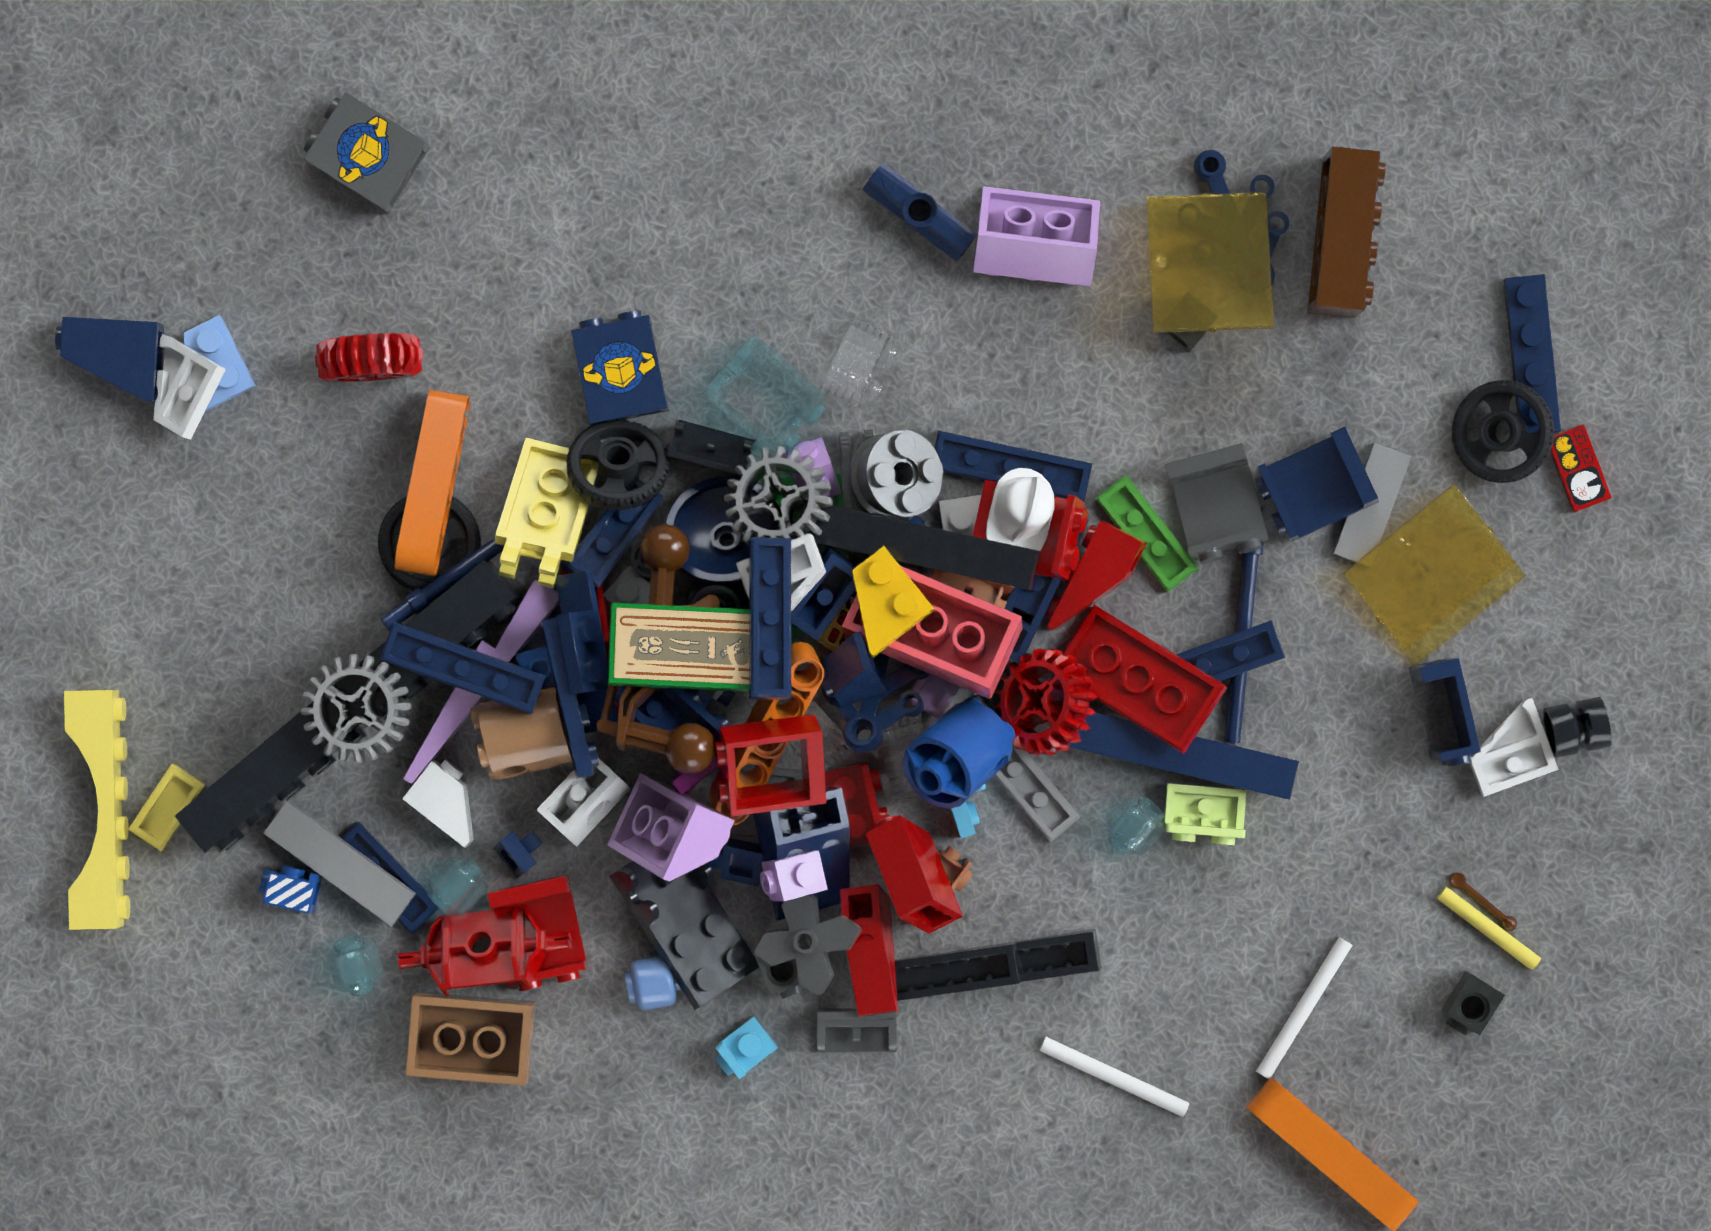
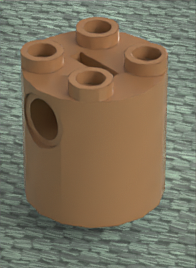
M555 685L541 689L532 714L493 700L479 703V706L470 709L474 728L476 731L480 730L483 740L482 744L477 745L480 763L483 768L487 767L490 779L502 780L573 763Z

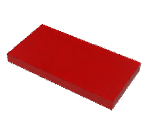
M1093 605L1062 652L1074 656L1077 659L1076 663L1082 664L1087 668L1084 676L1090 677L1094 681L1088 692L1094 693L1097 696L1095 698L1097 701L1182 754H1185L1227 689L1223 683L1096 605Z

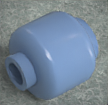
M660 956L633 961L630 966V972H624L630 1004L636 1003L637 1007L642 1011L675 1004L677 1000L676 991L681 990V988L674 979L672 971Z

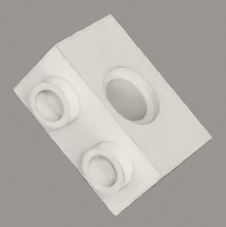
M600 759L599 766L593 767V776L576 779L575 771L573 770L537 809L576 847L631 789Z

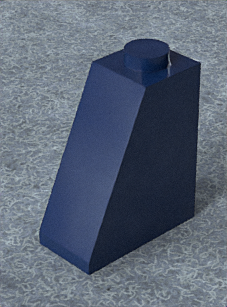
M62 317V326H57L55 332V347L57 350H60V357L144 401L155 404V400L158 397V389L156 387L157 371L162 370L163 348L159 347L162 334L164 335L163 324L149 321Z

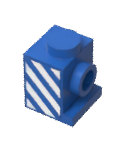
M282 865L281 871L265 869L262 874L259 892L265 893L263 898L264 904L310 914L315 911L323 876L315 871L310 873L309 878L304 877L306 870L288 865Z

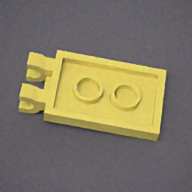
M525 438L495 534V543L504 545L500 557L501 567L499 576L515 579L520 555L542 560L539 567L538 585L553 589L560 560L573 562L590 503L576 493L569 481L566 466L569 448ZM581 459L580 467L583 476L589 483L595 486L598 478V462L591 459Z

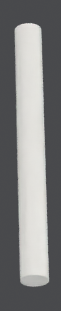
M1340 937L1337 939L1256 1072L1267 1079L1273 1075L1353 946L1352 944Z
M1046 1036L1041 1044L1040 1052L1181 1117L1185 1115L1188 1109L1189 1102Z

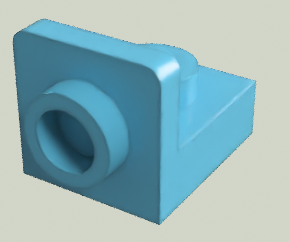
M985 784L976 792L986 789ZM965 801L961 806L951 808L950 811L959 838L962 839L976 834L973 825L979 824L980 820L974 802L966 803Z
M753 1016L716 1045L715 1048L719 1054L715 1056V1059L728 1076L735 1073L741 1079L751 1068L775 1051L778 1046L757 1018Z

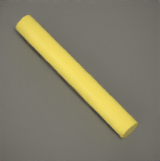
M1447 886L1437 896L1436 899L1530 970H1533L1540 962L1541 958Z

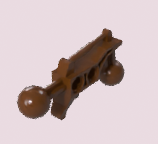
M661 524L652 527L644 534L640 542L639 551L643 563L651 570L649 604L673 606L675 571L682 568L688 560L690 545L685 533L678 527ZM708 595L693 605L685 606L720 608V602L715 595ZM608 685L601 719L597 722V729L601 733L617 737L616 744L619 750L625 751L627 745L665 754L668 762L674 769L687 774L704 771L712 763L716 755L715 740L707 728L699 724L686 723L676 727L673 731L633 722L637 708L656 690L667 688L627 686L619 699L617 723L609 721L616 685Z

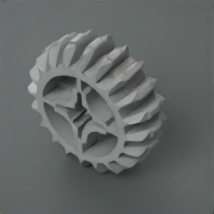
M778 446L773 458L767 448L761 450L762 460L759 462L753 455H748L747 461L751 465L748 470H745L740 465L736 466L735 471L741 476L740 481L735 479L728 480L727 485L736 490V493L725 495L724 500L728 504L736 505L726 511V516L729 519H738L732 525V529L737 534L744 532L742 537L744 543L749 545L751 537L791 538V540L806 535L810 530L817 536L821 535L822 530L815 523L817 520L829 521L830 516L820 509L832 506L833 500L827 496H820L830 491L831 485L828 481L819 482L824 477L825 472L821 467L812 469L815 461L811 456H807L801 461V452L798 449H793L787 458L785 448ZM777 471L796 473L805 479L807 485L803 487H798L797 485L785 486L779 478ZM764 477L765 486L763 491L759 495L751 497L752 502H749L754 486ZM776 488L785 497L781 500V513L772 504L776 501ZM809 498L804 514L793 524V511L797 506L805 504V499ZM757 513L761 516L773 515L780 530L763 529L754 524L750 515Z
M351 654L349 656V667L347 668L341 657L334 658L336 672H333L327 665H322L319 669L325 680L322 681L316 677L309 679V683L318 689L317 693L303 692L302 695L304 699L314 701L313 707L301 709L302 715L313 714L315 720L306 723L304 729L310 731L318 728L320 731L319 734L313 737L312 743L318 745L326 739L328 744L324 748L323 753L327 756L334 753L337 747L340 748L338 760L341 762H346L350 751H353V759L356 764L363 762L364 750L367 751L372 761L379 759L376 746L379 745L386 753L391 752L393 747L387 738L390 736L397 741H401L404 737L400 731L394 729L396 724L408 726L410 723L408 718L399 717V710H410L412 708L411 703H399L398 696L406 695L409 692L408 688L400 687L396 690L393 688L392 685L401 678L399 673L391 674L387 679L384 677L389 667L388 663L382 662L376 670H373V656H366L363 666L360 667L358 655ZM362 675L369 678L365 685L361 686L352 695L334 687L338 681L347 676ZM378 686L383 690L387 699L388 715L386 720L382 719V716L373 708V698L377 693L376 689ZM327 697L338 707L340 712V718L335 725L337 727L335 731L329 726L325 715ZM363 698L362 701L365 705L361 708H365V714L369 717L354 716L349 720L351 717L348 712L351 710H347L348 703L345 701L358 702ZM359 723L366 724L380 731L376 736L362 743L344 740L348 732H351Z

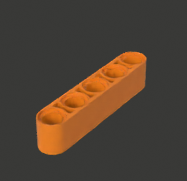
M429 390L397 543L395 570L436 576L467 426L468 417L464 416L465 411H469L470 407L469 395Z
M803 642L791 645L792 699L782 705L777 704L779 700H757L745 723L804 716L824 678V668L811 645ZM804 662L811 663L807 669L795 671L799 664ZM789 741L734 748L737 788L767 784ZM747 764H756L749 771H740ZM721 766L709 790L710 800L715 810L735 820L733 825H738L744 822L750 814L731 817L727 805L719 802L716 781L719 778H723Z
M1270 1077L1246 1106L1256 1117L1390 1230L1396 1231L1419 1204V1201L1413 1195L1402 1188L1401 1185L1375 1165L1349 1141L1345 1140L1337 1131L1313 1113L1311 1109L1281 1086L1274 1078Z

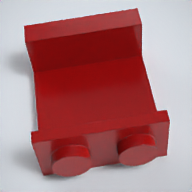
M984 481L972 535L974 537L987 539V519L998 482ZM1068 494L1067 499L1054 497L1055 509L1047 539L1039 554L1036 575L1069 580L1070 571H1074L1077 567L1079 548L1076 547L1079 532H1083L1086 527L1088 511L1084 508L1085 503L1075 495Z
M568 874L487 893L490 909L525 906L540 931H545L547 936L570 932L572 937L571 950L549 951L546 954L530 987H526L523 981L508 982L507 987L518 985L519 991H526L541 987V979L556 976L557 982L561 983L581 978L580 971L586 970L588 964Z

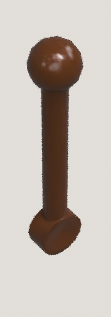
M1456 872L1450 876V884L1454 888L1464 890L1500 920L1504 930L1513 931L1516 929L1517 920L1513 916L1503 914L1467 884L1463 874Z

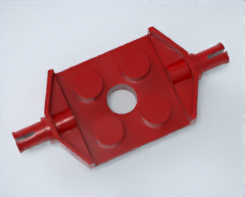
M525 906L439 916L430 926L425 945L420 946V951L398 953V966L400 970L416 967L428 968L445 997L449 996V989L523 981L526 987H530L546 954L549 951L571 950L572 937L570 932L547 936L545 931H540ZM481 938L491 939V945L488 950L483 953L472 952V946L477 940Z

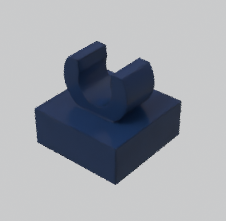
M534 830L521 841L511 832L493 849L518 879L537 863L530 853L543 844V842Z

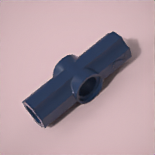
M882 163L876 169L862 189L866 194L901 219L909 229L918 232L956 262L977 236V233L937 204L931 195L920 191L885 163ZM924 203L930 208L931 216L926 221L916 222L909 216L908 211L913 204Z

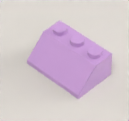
M983 186L973 272L991 276L1000 275L1024 278L1031 281L1041 280L1091 287L1097 253L1100 201Z
M640 773L607 845L660 878L671 881L717 858L722 847L729 839L730 829L735 820L688 794L681 795L675 787Z

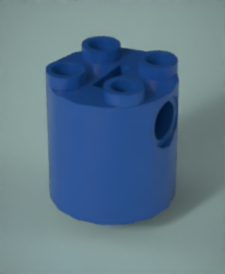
M969 697L963 702L952 706L905 749L903 758L905 776L913 790L923 800L936 807L946 809L959 807L1010 760L1015 731L1008 722L1003 721L992 709L983 705L978 699Z

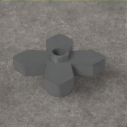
M809 894L784 901L782 909L789 930L765 933L755 948L754 954L771 966L796 958L799 984L815 995H820L825 992L835 976L828 953L830 951L851 949L862 932V927L844 915L825 922L820 920L818 899L814 895ZM806 934L812 938L811 947L806 943Z

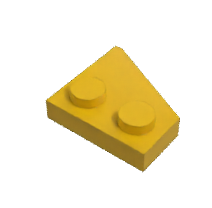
M885 546L852 570L868 651L872 658L934 611L933 606Z

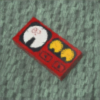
M1583 424L1554 435L1550 454L1572 511L1577 512L1611 499L1610 490L1585 425Z

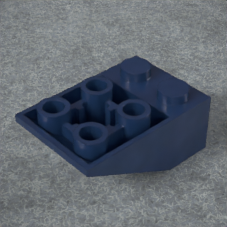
M825 786L826 804L753 813L763 862L819 850L828 890L812 894L818 899L819 909L841 904L840 889L850 888V826L842 788ZM772 901L777 921L786 919L782 909L784 901Z

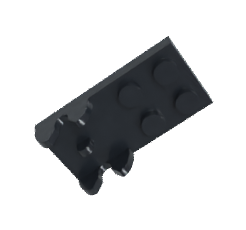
M631 861L609 876L654 948L672 971L674 979L694 1010L702 1007L759 968L754 955L710 888L714 881V873L711 867L703 864L671 881H667L636 862Z

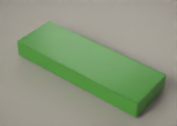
M1127 475L1095 498V501L1116 527L1147 542L1140 559L1166 592H1169L1198 569L1195 562L1192 561L1185 549Z

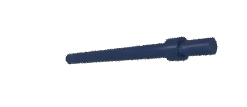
M1261 542L1262 548L1243 553L1235 633L1252 627L1259 555H1263L1264 542ZM1247 672L1231 677L1225 742L1240 743Z
M494 537L421 590L415 588L404 596V602L380 618L383 625L390 631L393 621L402 623L413 614L418 615L430 605V602L446 592L483 560L489 561L501 553L504 545L496 544Z

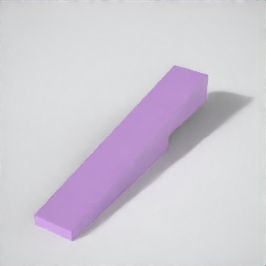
M534 579L498 645L495 647L486 641H481L476 651L512 663L516 658V654L522 651L541 627V622L546 620L560 603L558 591L538 585V580ZM457 687L454 688L403 779L411 784L417 781L431 761L436 759L471 715L470 709L478 706L484 697Z

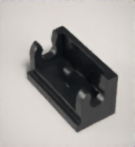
M683 420L676 422L674 437L667 453L669 458L739 477L741 476L735 471L736 466L740 465L745 470L748 469L749 462L747 461V456L752 454L755 440Z

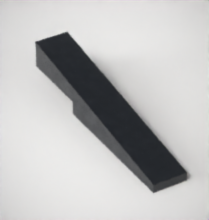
M805 500V504L802 506L800 518L807 508L808 500ZM836 506L820 509L830 516L828 522L817 520L815 523L822 530L821 535L817 536L811 530L808 532L813 535L815 542L818 544L873 555L885 546L896 561L1032 590L1040 554L1038 550Z
M1096 929L895 960L897 1001L1100 971L1102 966Z

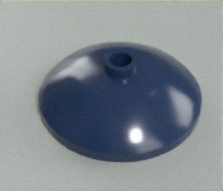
M721 476L701 481L682 493L669 511L666 524L676 526L682 530L688 538L690 545L688 560L680 569L698 581L718 585L743 582L736 563L749 558V545L742 541L744 532L737 534L732 529V525L738 519H729L726 516V511L736 505L728 504L724 500L725 495L736 493V490L727 485L728 480L735 479L740 481L741 477ZM756 484L750 494L749 502H752L751 497L759 495L764 487ZM776 501L773 502L772 504L781 513L778 503ZM759 513L750 515L755 525L767 530H780L773 515L761 516ZM727 539L734 541L730 546L721 545Z

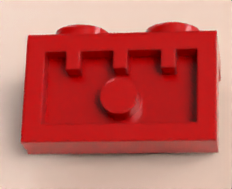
M868 762L826 771L825 786L842 788L850 826V847L869 843L866 833L876 828L879 821L889 817L886 806L878 807L875 795L876 792L883 791L877 768L869 770Z

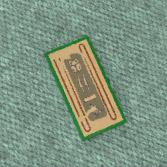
M611 603L608 685L749 692V609Z

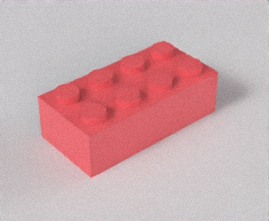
M901 566L933 606L934 611L880 653L991 700L1023 629L1022 616ZM856 594L842 629L846 639L852 634L861 631L866 640Z

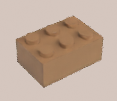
M417 992L412 996L406 1076L525 1086L530 1080L536 1002L450 994L445 997L444 994Z

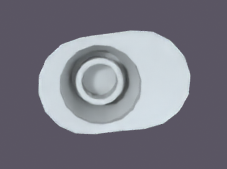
M1017 468L1007 472L998 481L987 519L986 537L988 540L1038 551L1042 550L1055 509L1054 493L1050 483L1042 474L1032 469Z

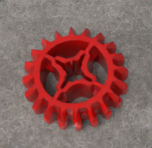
M379 333L341 336L324 339L316 345L315 366L318 368V377L326 382L345 383L407 378L408 376L417 375L422 371L423 348L420 347V339L413 334Z
M1040 648L1034 649L1032 654L1026 653L1024 657L1020 655V663H1008L1011 674L1001 675V679L1005 683L1004 687L994 691L1001 697V703L993 708L997 712H1002L1000 718L1013 727L1015 731L1013 746L1017 749L1028 751L1029 754L1037 756L1040 754L1053 756L1056 755L1057 751L1064 752L1070 750V742H1081L1079 730L1086 731L1091 729L1085 720L1087 715L1096 714L1092 708H1089V702L1097 698V696L1092 692H1088L1094 681L1090 677L1084 676L1087 668L1082 664L1076 663L1077 659L1074 656L1062 653V651L1056 649L1045 650ZM1049 672H1053L1056 675L1052 680H1046L1044 683L1038 680ZM1046 721L1052 725L1040 733L1034 729L1038 724H1044Z

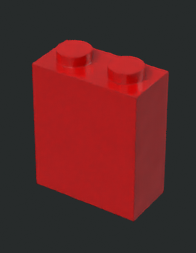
M899 815L882 819L877 823L876 828L866 833L900 919L930 934L963 917L929 832Z

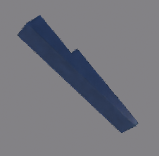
M1100 713L1091 716L1087 715L1085 721L1091 729L1086 731L1079 730L1081 742H1070L1071 748L1288 800L1291 799L1299 765L1297 760L1200 737H1195L1185 754H1182L1133 722Z

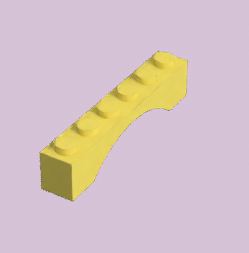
M119 690L64 691L65 732L78 746L89 766L96 787L98 803L97 832L91 854L82 872L68 889L69 930L117 929L123 927L124 919H129L130 898L128 895H123V880H128L130 864L128 856H123L122 840L128 839L129 823L127 816H122L121 800H127L128 797L127 778L121 777V761H126L127 741L125 737H120V721H125L126 701L125 698H119Z

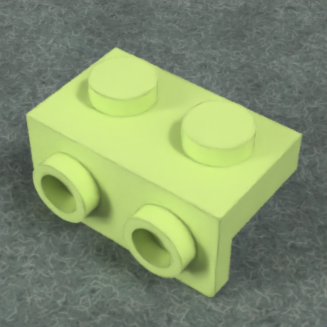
M1166 783L1163 831L1172 832V840L1195 842L1197 834L1212 836L1211 843L1235 845V838H1245L1244 818L1247 790Z

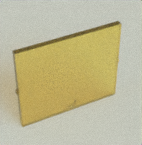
M1204 193L1203 195L1147 197L1153 333L1273 329L1274 319L1266 193L1214 195Z
M1452 484L1343 573L1376 615V621L1383 624L1414 665L1420 663L1526 577L1495 537L1493 529L1485 524L1455 484Z

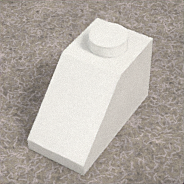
M446 759L442 764L436 760L431 761L402 799L466 848L474 839L467 784L460 779L464 773Z

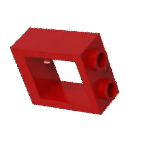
M815 714L719 727L720 742H715V761L717 767L722 766L723 778H719L716 781L719 802H726L731 817L826 804L823 737ZM800 740L803 779L737 788L734 748Z

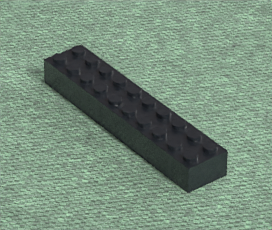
M483 560L406 625L472 649L489 635L485 628L495 621L497 624L499 622L502 624L516 613L518 609L516 603L522 598L505 577L499 576V570L493 562ZM385 642L368 655L374 657L373 670H376L382 662H385L379 660ZM364 659L359 663L360 667L363 666ZM388 663L389 667L384 677L387 679L391 674L399 673L401 678L392 685L393 688L396 690L400 687H407L409 691L406 695L398 696V700L401 698L410 700L428 686L424 680L427 676ZM362 675L347 676L338 681L334 687L352 695L361 686H364L369 678ZM378 686L376 689L377 693L373 698V708L382 716V719L386 720L388 715L387 699L383 690ZM327 697L325 715L329 726L335 731L337 728L335 725L340 718V712L338 707ZM363 698L358 702L345 701L348 703L347 710H351L348 712L351 717L349 720L354 716L369 717L365 714V708H361L365 705L362 701ZM314 701L311 702L307 707H313ZM299 712L175 815V818L204 853L214 850L221 853L224 850L228 851L245 837L241 832L242 829L247 825L250 828L255 824L257 826L275 812L271 805L277 800L281 802L290 800L305 788L306 785L302 780L309 774L312 777L316 774L320 775L337 761L333 757L334 753L329 756L323 753L324 748L328 744L326 739L318 745L312 743L313 737L320 733L318 728L310 731L304 729L306 723L315 721L313 714L302 715ZM363 723L357 724L351 732H348L344 740L356 743L361 742L367 736L363 731L367 725Z

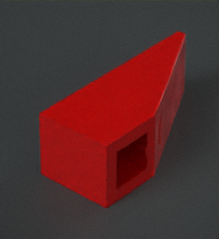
M1100 521L1097 527L1091 525L1082 542V546L1086 550L1076 569L1070 571L1069 580H1064L1069 584L1062 598L1056 595L1046 613V617L1051 619L1047 628L1058 630L1128 580L1147 542L1106 521Z
M879 884L840 889L841 915L846 916L862 927V932L852 948L846 950L858 1016L898 1012L890 897Z

